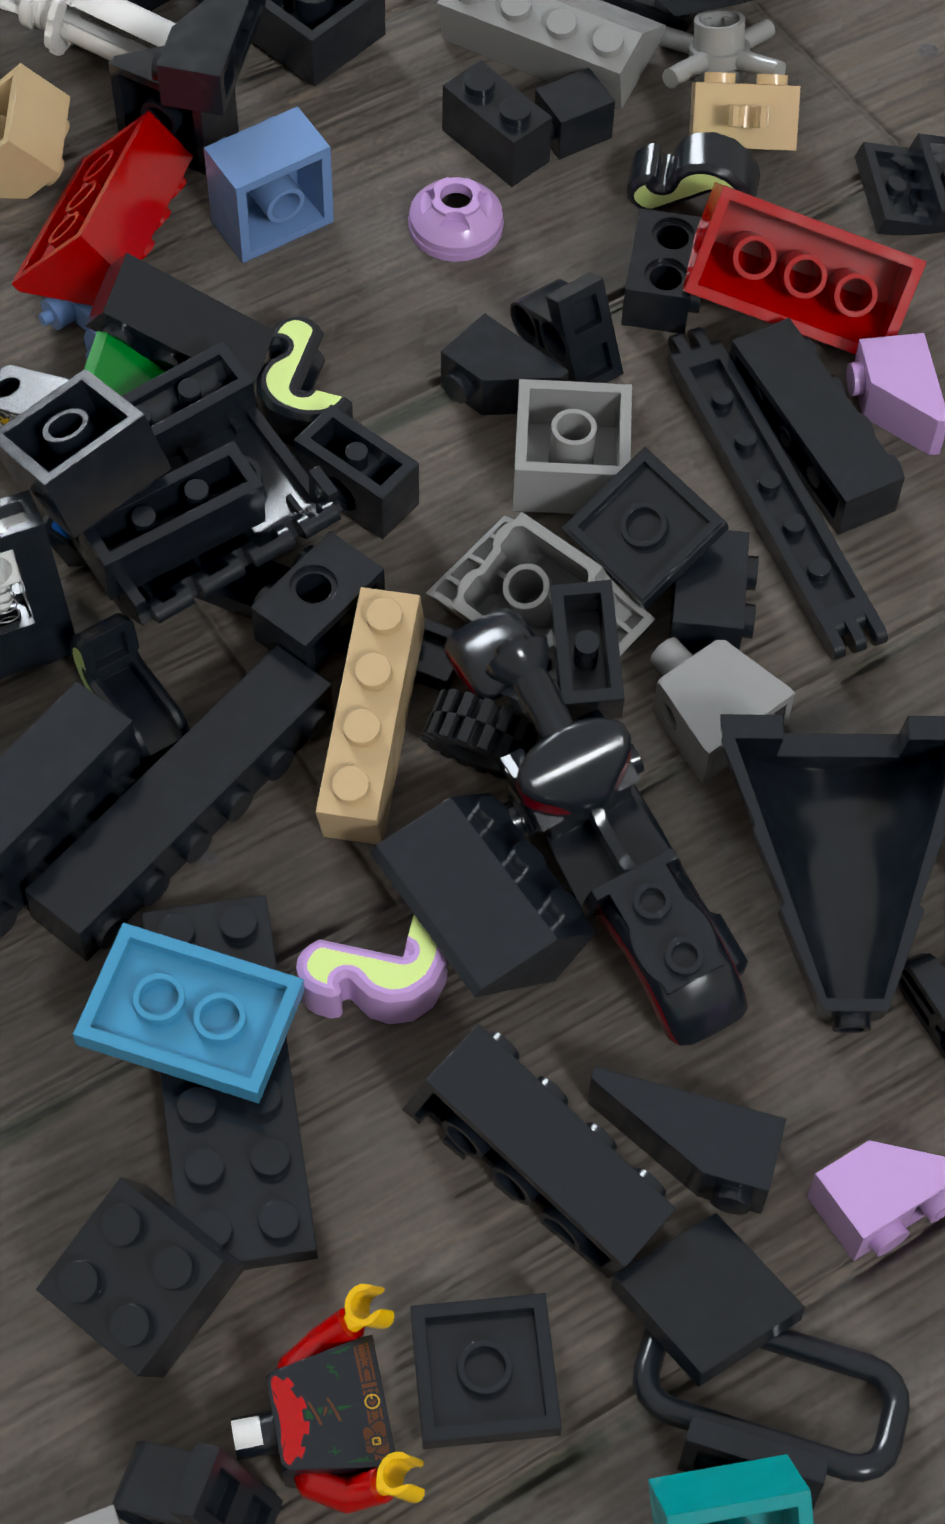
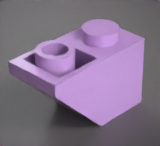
M869 1140L815 1173L807 1198L853 1261L871 1250L879 1257L901 1244L910 1234L907 1227L926 1216L933 1223L945 1217V1157Z

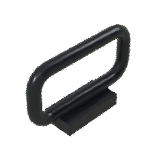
M646 1328L644 1329L633 1368V1387L639 1403L652 1417L667 1425L688 1431L677 1470L689 1472L787 1454L811 1490L812 1509H814L826 1475L845 1481L863 1483L882 1477L895 1466L902 1451L910 1413V1394L903 1377L890 1363L872 1354L791 1329L785 1330L759 1347L769 1352L866 1381L877 1388L882 1396L883 1405L875 1442L869 1451L858 1454L691 1403L668 1394L660 1383V1373L667 1351Z

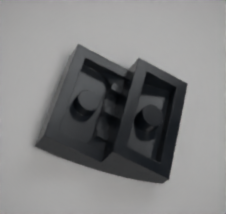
M918 133L909 148L863 142L855 155V160L876 233L885 235L944 233L945 137Z

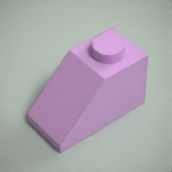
M917 333L859 339L855 361L847 365L846 380L849 394L858 397L862 414L872 423L928 455L940 454L945 438V402L925 334Z

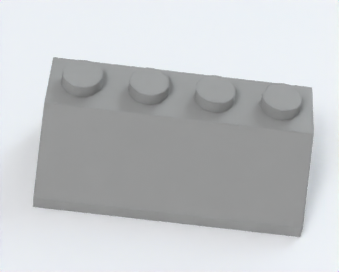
M439 0L437 2L443 40L549 82L557 81L590 68L615 100V107L621 110L666 32V25L602 0Z

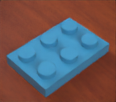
M123 923L73 1032L75 1044L259 1104L304 994V979Z

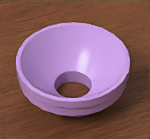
M446 177L425 186L416 194L411 202L408 226L409 234L420 250L440 260L460 262L479 258L491 251L502 237L504 219L501 203L489 188L469 178ZM461 193L468 196L471 202L465 207L451 208L446 206L441 200L448 194Z

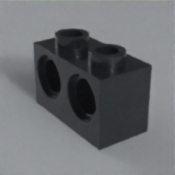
M640 208L625 285L621 325L685 334L688 312L699 314L701 297L683 291L693 241L701 217Z

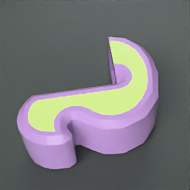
M413 915L403 957L319 939L301 952L297 959L296 971L297 977L304 979L305 991L301 1001L313 1013L331 1019L341 1017L343 1013L342 1002L349 999L371 1019L387 1024L413 1022L435 1006L446 984L449 961L417 917Z

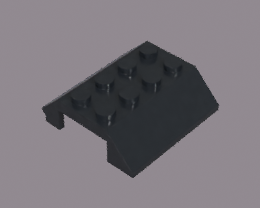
M224 341L121 396L145 414L172 468L162 476L234 441L264 485L265 522L139 587L135 586L127 574L116 579L119 597L113 601L123 614L142 626L152 620L159 624L195 604L193 596L201 594L204 597L211 595L246 574L244 567L247 565L258 568L296 546V537L300 536L308 539L341 520L340 512L343 509L338 500V490L319 465L309 470L308 476L257 409L254 380ZM63 529L82 556L79 537L73 538Z

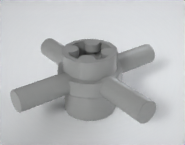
M714 9L704 11L695 16L694 34L666 26V32L658 45L688 54L689 58L664 70L662 78L665 85L674 89L693 78L696 82H704L705 72L736 73L735 83L737 84L744 80L745 72L756 76L757 74L785 75V62L750 51L754 46L775 35L774 24L769 19H763L745 28V16L742 13L729 9Z

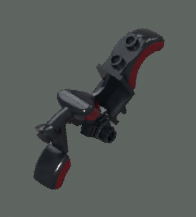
M508 608L498 609L453 632L447 638L445 653L449 663L467 690L482 700L485 697L494 701L501 698L505 706L522 714L527 713L541 739L527 754L520 748L501 758L502 764L505 767V773L508 776L506 787L509 793L506 797L507 802L503 804L510 813V819L527 838L539 831L543 832L546 830V839L574 897L580 903L583 914L587 919L596 915L601 926L617 943L643 986L667 1038L679 1046L693 1045L740 1020L748 1010L747 996L740 976L745 972L748 960L721 914L710 912L685 872L676 851L671 847L662 828L636 787L635 783L640 781L638 774L644 772V765L636 748L631 743V735L624 723L612 718H605L598 708L577 718L578 721L574 722L561 697L562 692L556 680L552 679L548 673L552 668V660L549 657L547 637L543 635L536 636L530 626L516 611Z

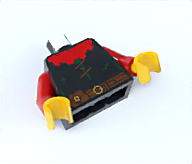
M370 1284L354 1286L345 1299L344 1308L336 1311L307 1333L279 1359L276 1370L266 1375L272 1410L230 1418L238 1461L279 1452L285 1487L296 1488L303 1498L344 1514H351L389 1503L393 1497L408 1503H418L425 1495V1489L413 1484H403L406 1473L414 1467L424 1466V1461L404 1452H395L373 1335L363 1336L365 1327L385 1329L391 1326L395 1318L394 1311L387 1309L376 1310L370 1315L371 1301L385 1291L384 1287Z

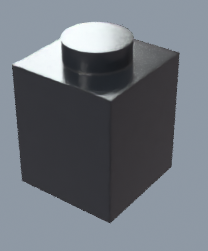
M590 68L535 89V104L552 117L550 149L559 160L612 138L615 100Z

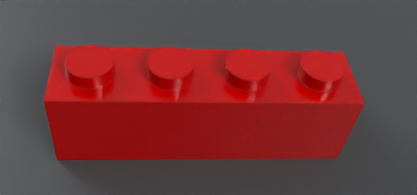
M147 111L81 159L11 285L19 292L93 306L108 267L126 253L143 260L153 249L155 241L152 239V236L170 216L171 210L168 208L170 201L186 185L187 179L184 177V174L193 155L150 111Z
M715 182L695 233L683 291L771 324L790 318L802 335L856 354L859 339L898 335L927 261Z

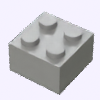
M519 379L512 511L576 514L631 460L632 384Z

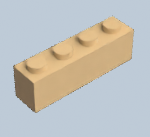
M360 588L315 812L323 837L378 844L385 838L425 628L420 595Z

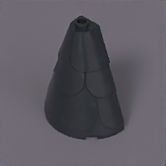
M721 714V747L753 827L752 839L781 906L778 912V919L818 1017L823 1021L832 1022V1031L868 1032L871 1030V1021L882 1019L889 1011L924 913L920 902L945 836V716H908L898 734L784 733L783 715Z

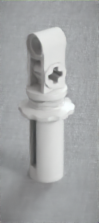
M0 0V8L18 14L19 22L22 26L31 30L40 29L44 31V45L49 49L50 53L56 56L63 55L74 44L109 61L117 55L150 49L91 21V19H88L90 15L157 47L165 45L171 27L176 24L127 0Z

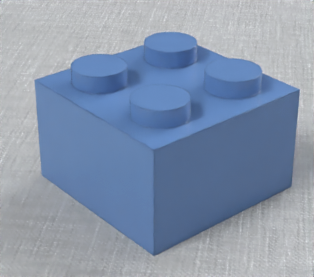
M298 106L277 116L269 117L261 123L204 147L211 222L242 263L334 222L331 147Z

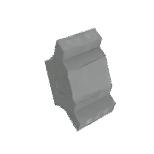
M520 512L516 519L504 515L425 594L447 612L459 617L466 624L498 609L508 608L516 611L526 621L536 636L543 635L547 637L549 657L552 660V668L548 673L557 682L549 610L550 585L611 580V578L601 565L523 512ZM612 580L621 656L649 627L655 618L621 590Z

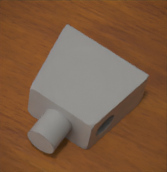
M672 637L661 643L651 655V664L663 675L656 685L653 705L655 715L703 784L729 766L721 747V714L783 715V727L789 722L795 692L726 640H715L695 655H692L677 638Z

